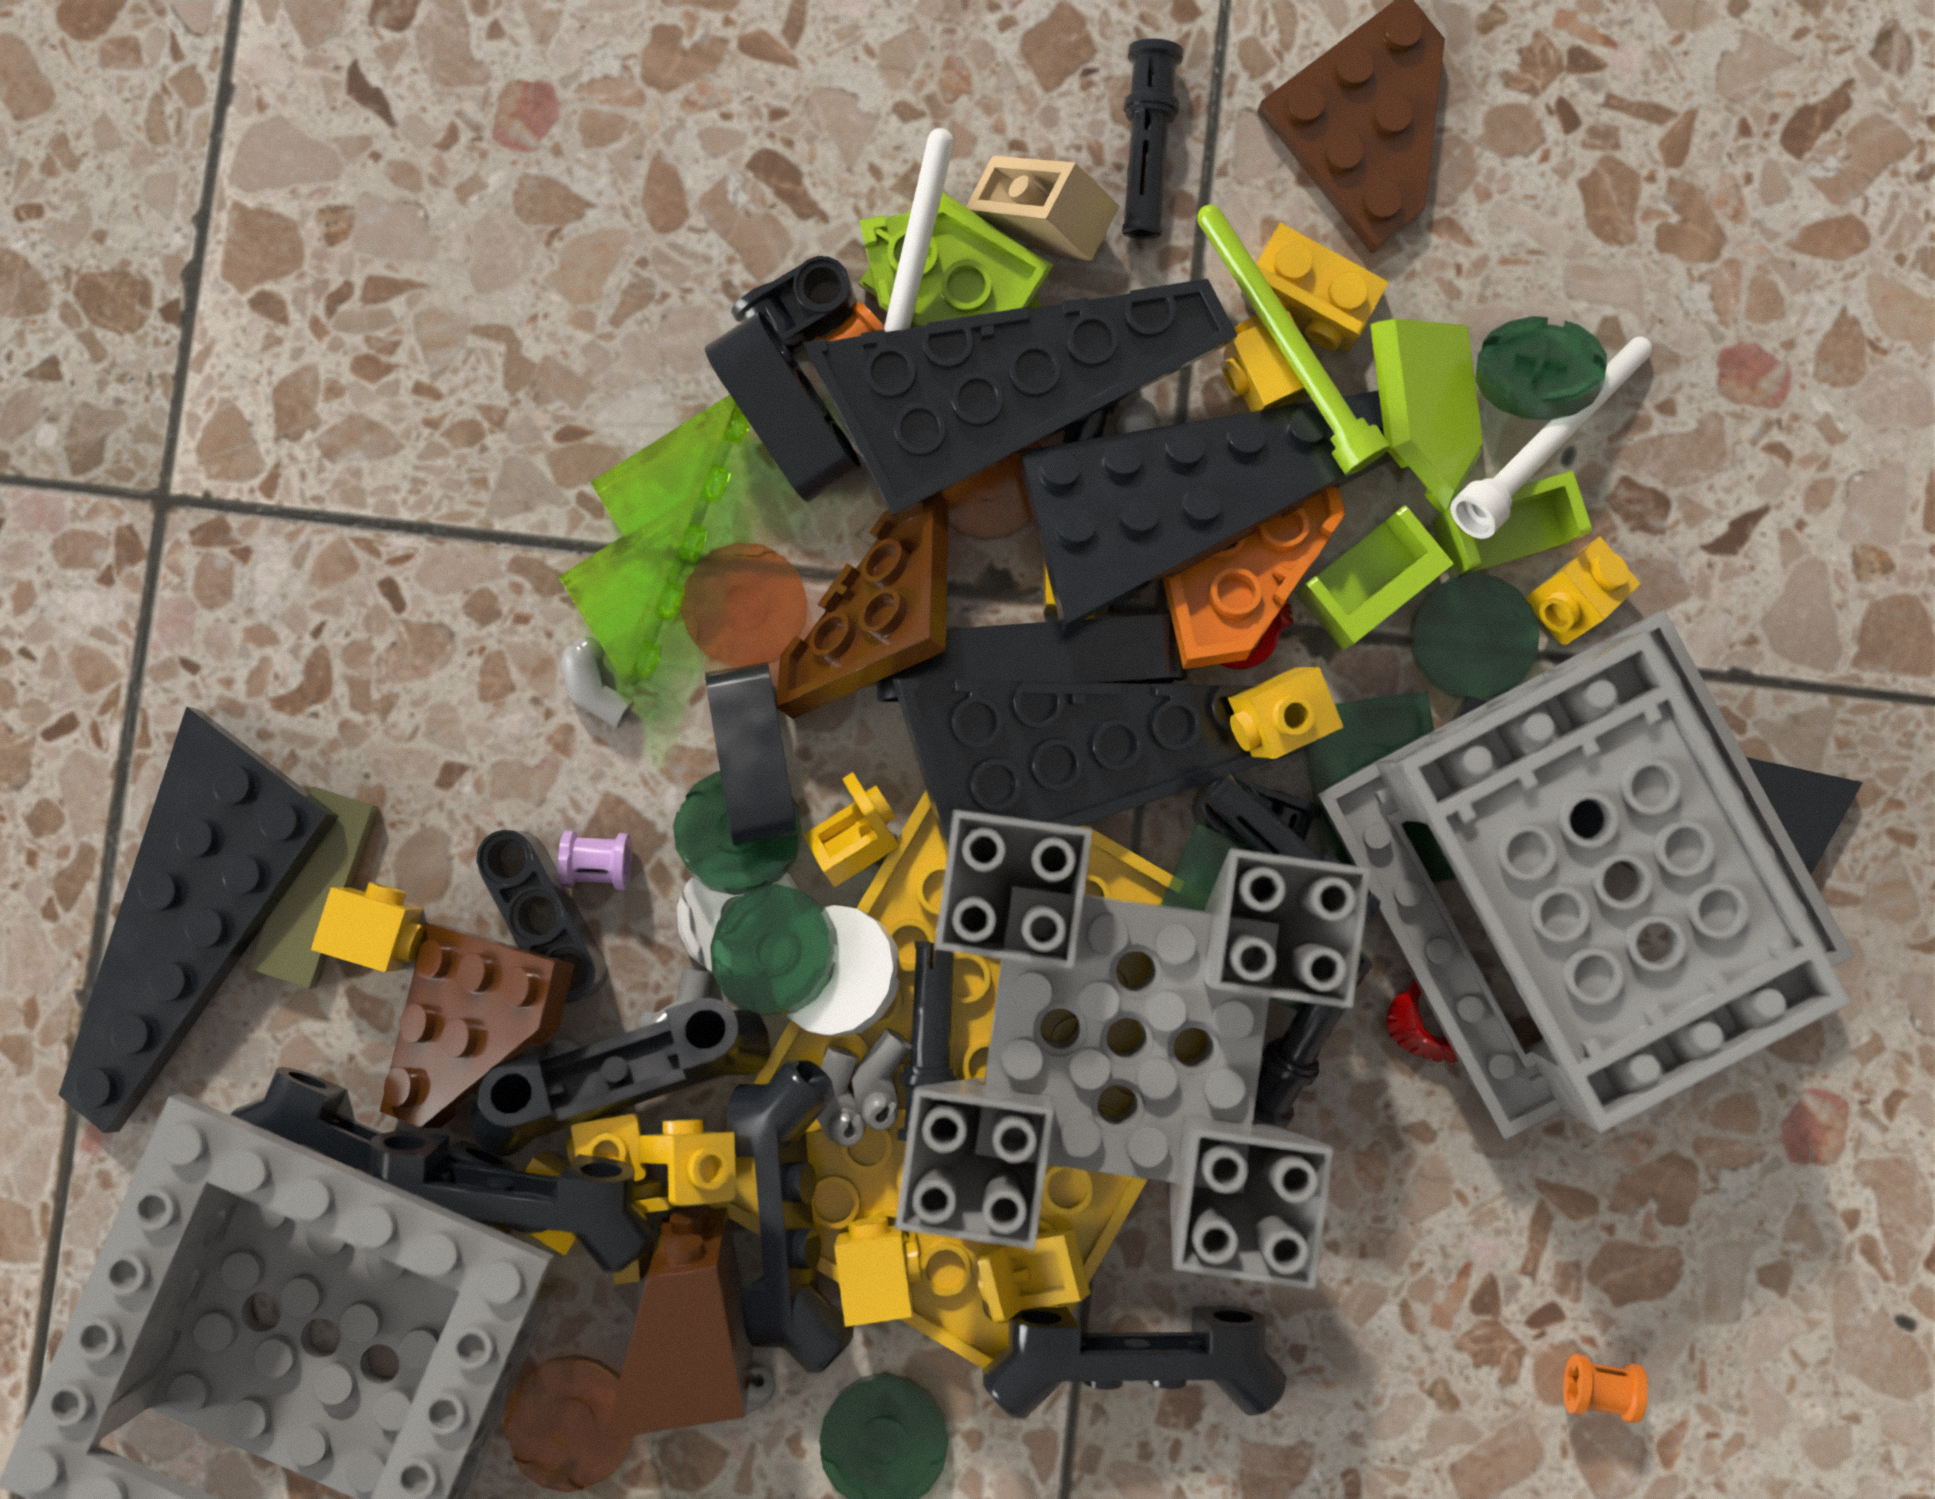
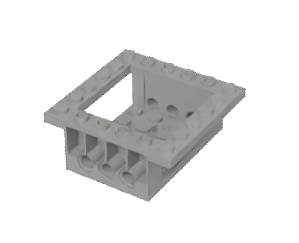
M1665 610L1648 616L1315 793L1352 865L1371 869L1368 894H1375L1381 900L1377 910L1496 1132L1504 1140L1561 1110L1566 1111L1599 1133H1602L1851 1002L1833 968L1855 956ZM1585 799L1595 802L1601 808L1604 817L1600 832L1587 840L1579 838L1572 831L1569 822L1573 807ZM1406 821L1428 823L1538 1026L1543 1039L1522 1049L1404 831L1402 823ZM1618 861H1625L1634 869L1637 884L1629 897L1615 901L1606 893L1603 886V877L1610 865ZM1658 922L1668 931L1670 946L1667 953L1661 959L1647 962L1638 952L1637 937L1645 926Z
M179 1093L169 1096L0 1477V1487L27 1499H219L99 1446L104 1437L150 1408L355 1499H466L556 1291V1288L543 1283L555 1255ZM256 1293H267L277 1300L280 1306V1318L276 1325L266 1326L254 1318L251 1303ZM314 1319H327L337 1327L340 1341L336 1350L323 1351L313 1344L310 1338V1326ZM373 1345H386L395 1351L399 1359V1369L395 1376L383 1377L371 1369L368 1354Z

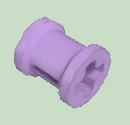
M564 831L561 836L558 855L559 884L564 888H573L576 882L613 883L615 890H627L631 879L633 860L631 835L629 833H619L616 839L579 838L575 831Z

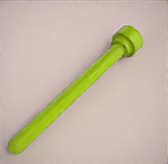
M1212 204L1203 206L1197 214L1199 226L1335 435L1330 440L1336 448L1332 455L1346 476L1368 466L1386 453L1391 446L1376 424L1369 426L1364 418L1356 419L1220 208Z

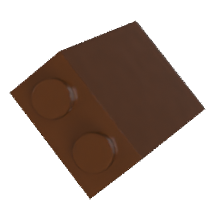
M690 1206L674 1212L670 1217L662 1218L607 1425L609 1439L745 1418L754 1348L749 1343L744 1328L741 1297L742 1285L727 1208L709 1210L704 1206Z

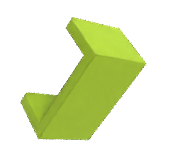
M1573 470L1523 485L1512 496L1508 520L1489 538L1479 539L1464 532L1454 521L1450 508L1432 521L1439 546L1454 563L1447 569L1451 580L1569 545L1592 532V526Z
M1404 505L1317 576L1304 584L1295 594L1343 651L1355 644L1454 563L1411 510Z

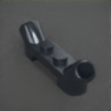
M714 998L696 999L666 1009V1020L542 1060L537 1052L495 1067L486 1075L479 1088L478 1101L474 1103L471 1110V1128L477 1142L485 1151L498 1157L511 1156L519 1152L533 1139L574 1124L582 1123L719 1076L756 1074L763 1068L770 1054L769 1032L761 1015L755 1010H733L722 1000Z
M788 1060L768 1084H739L731 1094L727 1110L728 1132H735V1157H754L764 1271L763 1276L741 1290L743 1321L746 1337L751 1345L754 1347H783L807 1373H821L853 1340V1326L845 1327L844 1315L819 1291L817 1265L821 1256V1239L819 1232L813 1226L811 1202L816 1188V1175L812 1164L808 1162L806 1131L835 1095L832 1080L818 1065L809 1060Z
M278 1067L275 1070L265 1097L238 1107L230 1114L296 1144H304L320 1151L324 1156L356 1170L361 1169L368 1172L370 1141L373 1137L382 1134V1132L337 1113L347 1089L310 1073L287 1067ZM461 1140L449 1147L448 1161L514 1171L515 1166L503 1157L495 1156L485 1151L482 1147L468 1141ZM489 1220L478 1222L510 1236L512 1231L510 1223Z
M391 1131L379 1134L370 1141L369 1168L365 1174L476 1222L489 1220L510 1223V1227L513 1230L522 1233H540L548 1229L572 1232L604 1272L618 1273L641 1256L652 1244L655 1227L632 1201L635 1169L632 1165L623 1161L578 1154L561 1175L555 1177L448 1161L450 1136L418 1131Z
M1193 1306L1191 1332L1081 1333L1080 1325L1067 1307H1038L1021 1310L1009 1319L1008 1346L983 1369V1386L994 1401L1011 1418L1025 1419L1062 1382L1083 1381L1085 1385L1091 1388L1112 1390L1120 1388L1123 1385V1381H1147L1155 1387L1178 1389L1185 1387L1187 1380H1213L1243 1413L1253 1416L1267 1413L1281 1400L1285 1392L1286 1375L1284 1370L1264 1350L1265 1316L1250 1309L1228 1306Z

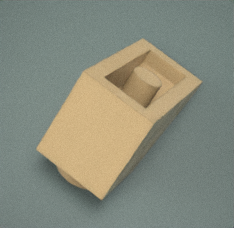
M992 156L966 205L967 209L998 230L1048 255L1092 261L1098 247L1104 241L1107 230L1120 207L1075 162Z

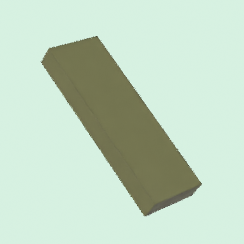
M312 786L310 794L339 817L265 921L248 968L308 989L317 987L327 958L326 954L311 950V946L330 888L352 886L379 809L378 806Z

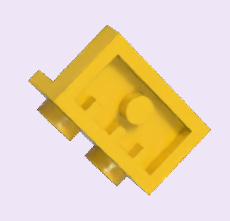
M1281 222L1256 263L1285 310L1290 312L1295 324L1305 329V336L1316 345L1332 351L1340 348L1349 353L1366 327L1365 324L1389 284L1388 281Z

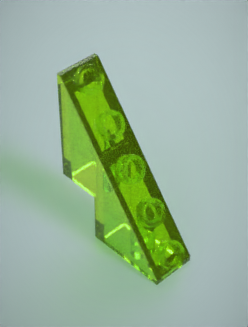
M731 395L723 398L590 481V484L623 536L561 574L558 578L622 680L632 686L639 683L641 679L649 681L657 668L661 657L662 645L657 644L656 640L664 620L672 622L682 604L685 586L680 585L679 581L687 561L695 563L703 550L708 528L701 524L710 502L714 504L720 503L730 478V469L724 467L731 447L733 444L741 446L750 429V423Z

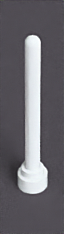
M944 128L933 130L927 140L884 326L885 332L911 327L954 144L952 134Z
M1635 337L1630 340L1493 479L1486 478L1482 481L1469 483L1451 502V514L1457 525L1464 532L1475 538L1486 539L1491 537L1508 520L1512 496L1650 357L1652 353L1651 342L1645 337Z

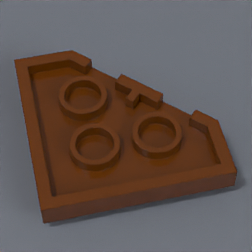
M1394 0L1261 100L1257 110L1370 253H1373L1419 218L1426 205L1445 38L1414 0Z
M942 494L895 518L892 517L889 510L883 512L869 532L876 538V541L856 568L846 564L817 604L825 612L804 641L794 636L780 655L776 707L790 718L799 717L946 651L949 501Z
M426 923L421 944L416 954L415 969L405 1009L400 1019V1030L389 1074L384 1084V1095L380 1112L420 1128H442L457 1115L455 1110L457 1105L469 1095L478 1094L483 1079L492 1069L513 1060L531 1044H543L559 1030L574 964L449 926Z

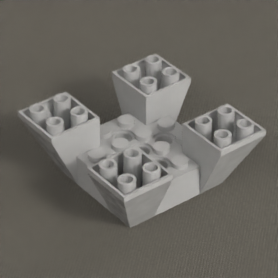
M954 810L934 949L1001 958L984 1077L915 1087L895 1229L1035 1249L1046 1165L1169 1182L1174 1269L1315 1290L1334 1148L1253 1118L1269 997L1353 1008L1371 869L1230 849L1204 911L1084 894L1093 829ZM1139 951L1145 953L1151 964L1147 979L1136 986H1127L1120 983L1116 976V967L1119 960L1129 952ZM1054 1009L1069 1010L1077 1017V1028L1074 1034L1064 1041H1052L1046 1038L1040 1031L1042 1019L1048 1012ZM1123 1018H1131L1141 1024L1142 1034L1139 1042L1133 1048L1120 1051L1107 1044V1033L1114 1022ZM1187 1028H1200L1204 1030L1206 1046L1198 1057L1183 1060L1175 1056L1173 1049L1174 1041L1181 1031ZM1113 1085L1125 1086L1133 1092V1100L1130 1107L1119 1115H1108L1098 1108L1099 1096L1106 1088Z

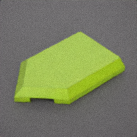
M946 200L940 201L911 328L927 326L928 322L1024 307L1029 309L1046 283L1053 269V264ZM911 212L890 217L880 215L859 220L879 307L887 313Z
M1405 319L1375 322L1370 324L1384 437L1391 446L1387 452L1401 468L1408 466L1427 487L1424 493L1425 497L1441 514L1449 509L1451 502L1457 496L1483 452V438L1468 325Z

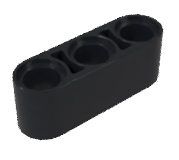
M757 312L705 346L706 356L716 375L789 483L804 501L810 502L862 469L860 460L850 441L765 315Z
M768 662L705 672L733 846L737 847L798 836Z
M500 830L491 833L481 842L477 850L476 864L518 947L558 960H563L568 954H574L581 958L587 969L586 980L578 990L568 989L565 1003L593 996L602 988L606 980L607 965L605 958L569 890L559 884L558 870L546 847L538 837L528 832ZM515 841L524 849L526 863L518 875L510 877L501 869L499 861L503 848ZM542 897L549 900L556 910V922L552 929L545 934L535 930L529 919V912L533 903Z

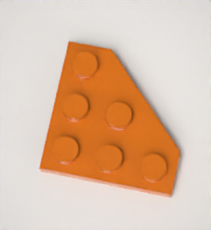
M1331 487L1305 501L1303 507L1285 517H1282L1280 514L1256 527L1253 534L1171 578L1169 576L1162 577L1183 669L1246 660L1340 526L1346 513L1339 488Z

